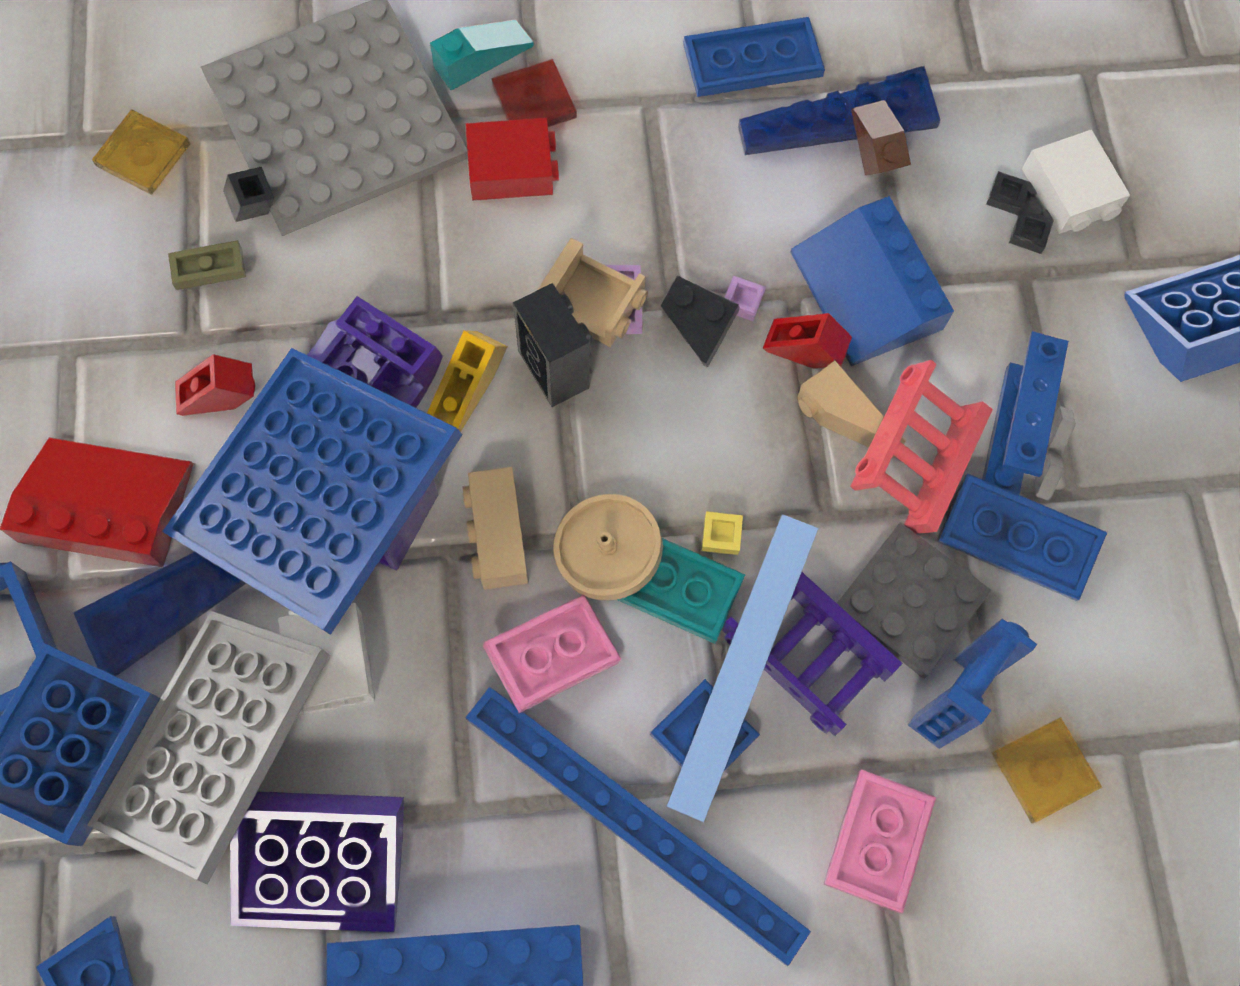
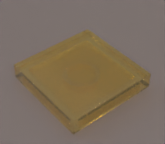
M131 109L92 158V161L96 167L152 195L189 147L190 142L188 137Z
M1061 717L992 752L994 759L1031 824L1102 788Z

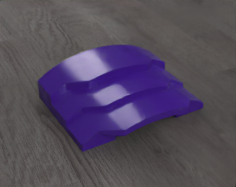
M356 296L339 319L329 322L319 340L307 354L417 408L430 387L443 358V355L436 346Z

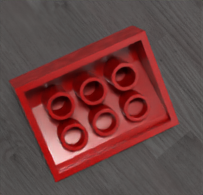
M49 437L13 490L0 530L18 543L164 567L172 538L162 531L183 502L193 463L192 461Z

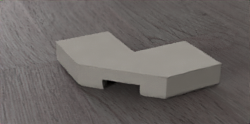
M1060 406L1053 420L1043 472L1040 477L1035 476L1034 480L1036 497L1045 500L1051 499L1064 472L1061 456L1076 426L1074 413L1071 409Z

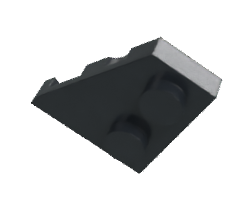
M680 276L676 277L661 304L663 311L706 367H709L740 310L739 304Z

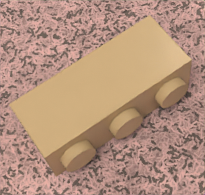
M507 467L468 473L469 486H462L465 508L472 507L474 520L467 521L469 543L477 544L478 556L471 557L474 579L481 578L484 590L528 584L513 468Z

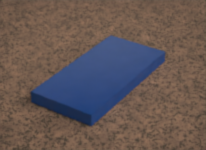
M809 17L684 36L683 39L697 97L823 77L825 72Z
M967 473L937 542L1072 600L1079 601L1107 532Z

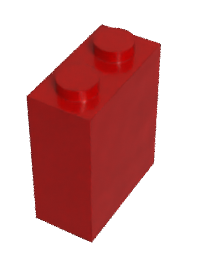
M547 118L465 123L472 201L553 195V181H559L558 161L551 160L550 152H556L555 131H548Z

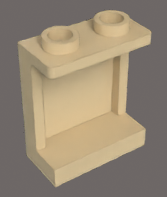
M570 238L538 288L539 290L553 283L559 294L565 293L570 299L574 309L572 315L577 323L583 322L593 339L610 348L617 337L621 339L624 337L631 323L629 318L634 308L637 310L641 309L648 295V291L645 290L646 276L639 273L636 279L633 280L584 255L583 243L573 238Z

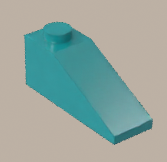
M517 20L459 27L430 42L434 69L451 91L534 46L533 41Z

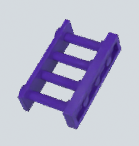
M801 572L791 600L794 598L804 608V615L771 649L764 670L811 714L810 720L819 730L826 734L830 731L836 736L847 725L838 717L846 706L873 677L876 679L880 677L885 682L903 663L810 578ZM732 617L725 622L722 629L726 634L724 638L729 645H731L739 624ZM822 624L833 634V641L797 678L780 662L815 625L820 626ZM844 651H851L861 660L860 665L862 667L825 705L809 688Z

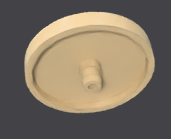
M603 494L580 502L565 515L557 528L553 551L556 565L570 587L588 598L608 601L630 596L643 588L652 579L661 562L663 543L658 524L654 516L644 505L627 496Z

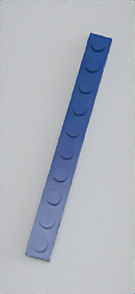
M491 687L487 689L465 717L468 722L785 966H789L811 933L808 928L524 712L519 713L515 705Z

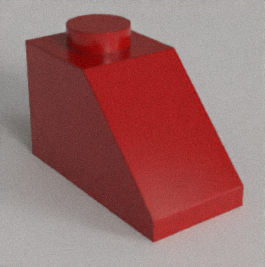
M829 313L777 318L772 322L763 349L768 353L813 369L825 368L834 361L841 367L852 336Z
M212 354L175 381L176 414L185 416L234 410L254 397L255 380L253 378L252 363Z

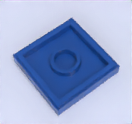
M706 679L650 732V735L681 767L684 764L714 688ZM745 719L725 770L760 735Z

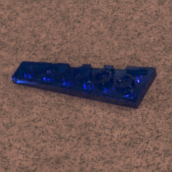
M925 66L886 76L884 81L871 85L869 82L858 84L856 89L840 93L839 90L828 93L826 98L813 102L807 99L793 103L788 107H780L739 119L738 130L744 155L857 140L851 109L885 100L905 133L938 128L941 120Z
M193 552L73 612L97 668L117 676L246 583L196 552Z

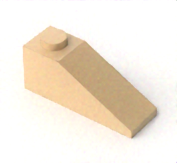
M836 361L804 382L797 396L799 407L806 416L813 417L819 425L866 447H870L884 418L881 412ZM903 438L900 440L901 443L905 444L906 441Z

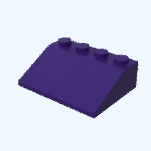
M257 791L230 841L231 926L395 932L403 843L404 797Z

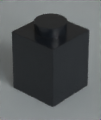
M262 166L227 175L223 192L235 222L269 214V208L272 206L274 196Z

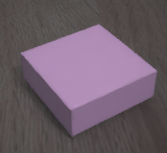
M733 276L725 298L739 304L740 310L736 316L754 321L766 287Z

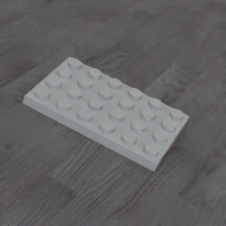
M210 611L89 821L88 826L200 882L208 884L330 655L321 648Z

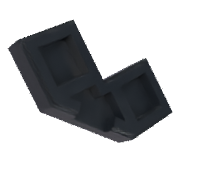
M998 171L986 205L1018 215L1009 243L1042 254L1054 222L1052 216L1047 209H1043L1036 197L1037 192L1031 182Z

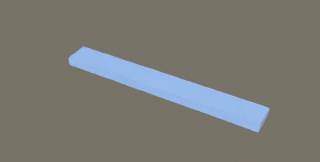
M782 514L667 807L699 821H705L817 534V527Z

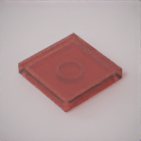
M553 59L491 78L492 87L507 120L547 118V124L550 127L577 118L575 106Z

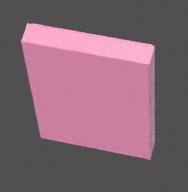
M585 595L491 638L483 644L484 650L519 713L618 664L621 660Z
M862 769L859 770L824 885L894 912L903 913L936 797Z

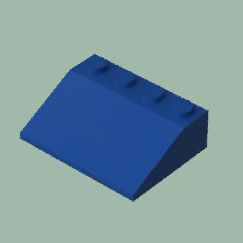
M890 196L857 208L791 248L790 252L822 313H829L852 336L845 355L850 366L944 330L954 312Z
M1240 255L1125 292L1124 298L1159 362L1180 382L1240 363Z
M44 643L0 717V813L66 845L83 846L92 830V827L88 826L89 821L160 698Z

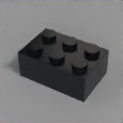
M551 283L513 302L518 352L551 407L589 389V374L592 373L589 365V359L592 358L590 351L592 337L583 322L578 324L572 315L574 309L568 296L565 293L559 294L554 284Z

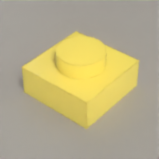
M706 511L701 551L738 555L740 552L743 515Z

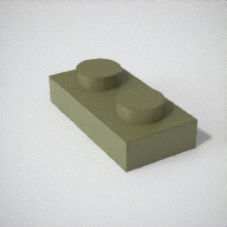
M238 240L168 253L172 284L176 290L246 277L242 247Z

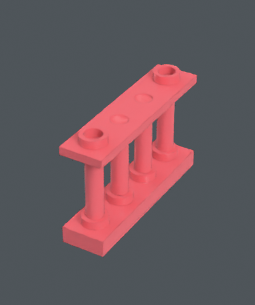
M933 360L910 365L901 374V383L865 457L856 466V475L850 486L855 491L876 488L878 486L909 509V515L904 525L916 534L938 531L993 410L983 401L959 406L929 382L936 367V363ZM922 395L951 417V425L946 435L914 411ZM907 425L937 447L938 453L932 466L900 442ZM893 455L923 478V485L918 496L885 473Z

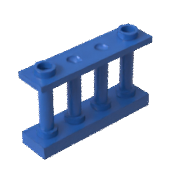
M1032 331L1029 337L1024 366L1010 362L1006 367L982 480L1020 495L1024 473L1037 477L1042 475L1069 341Z
M1002 618L957 655L954 661L965 669L949 689L916 712L907 725L940 749L982 724L991 711L982 703L983 698L981 696L998 674L1032 652L1037 643L1029 638L1028 632L1022 626L1014 622H1007Z

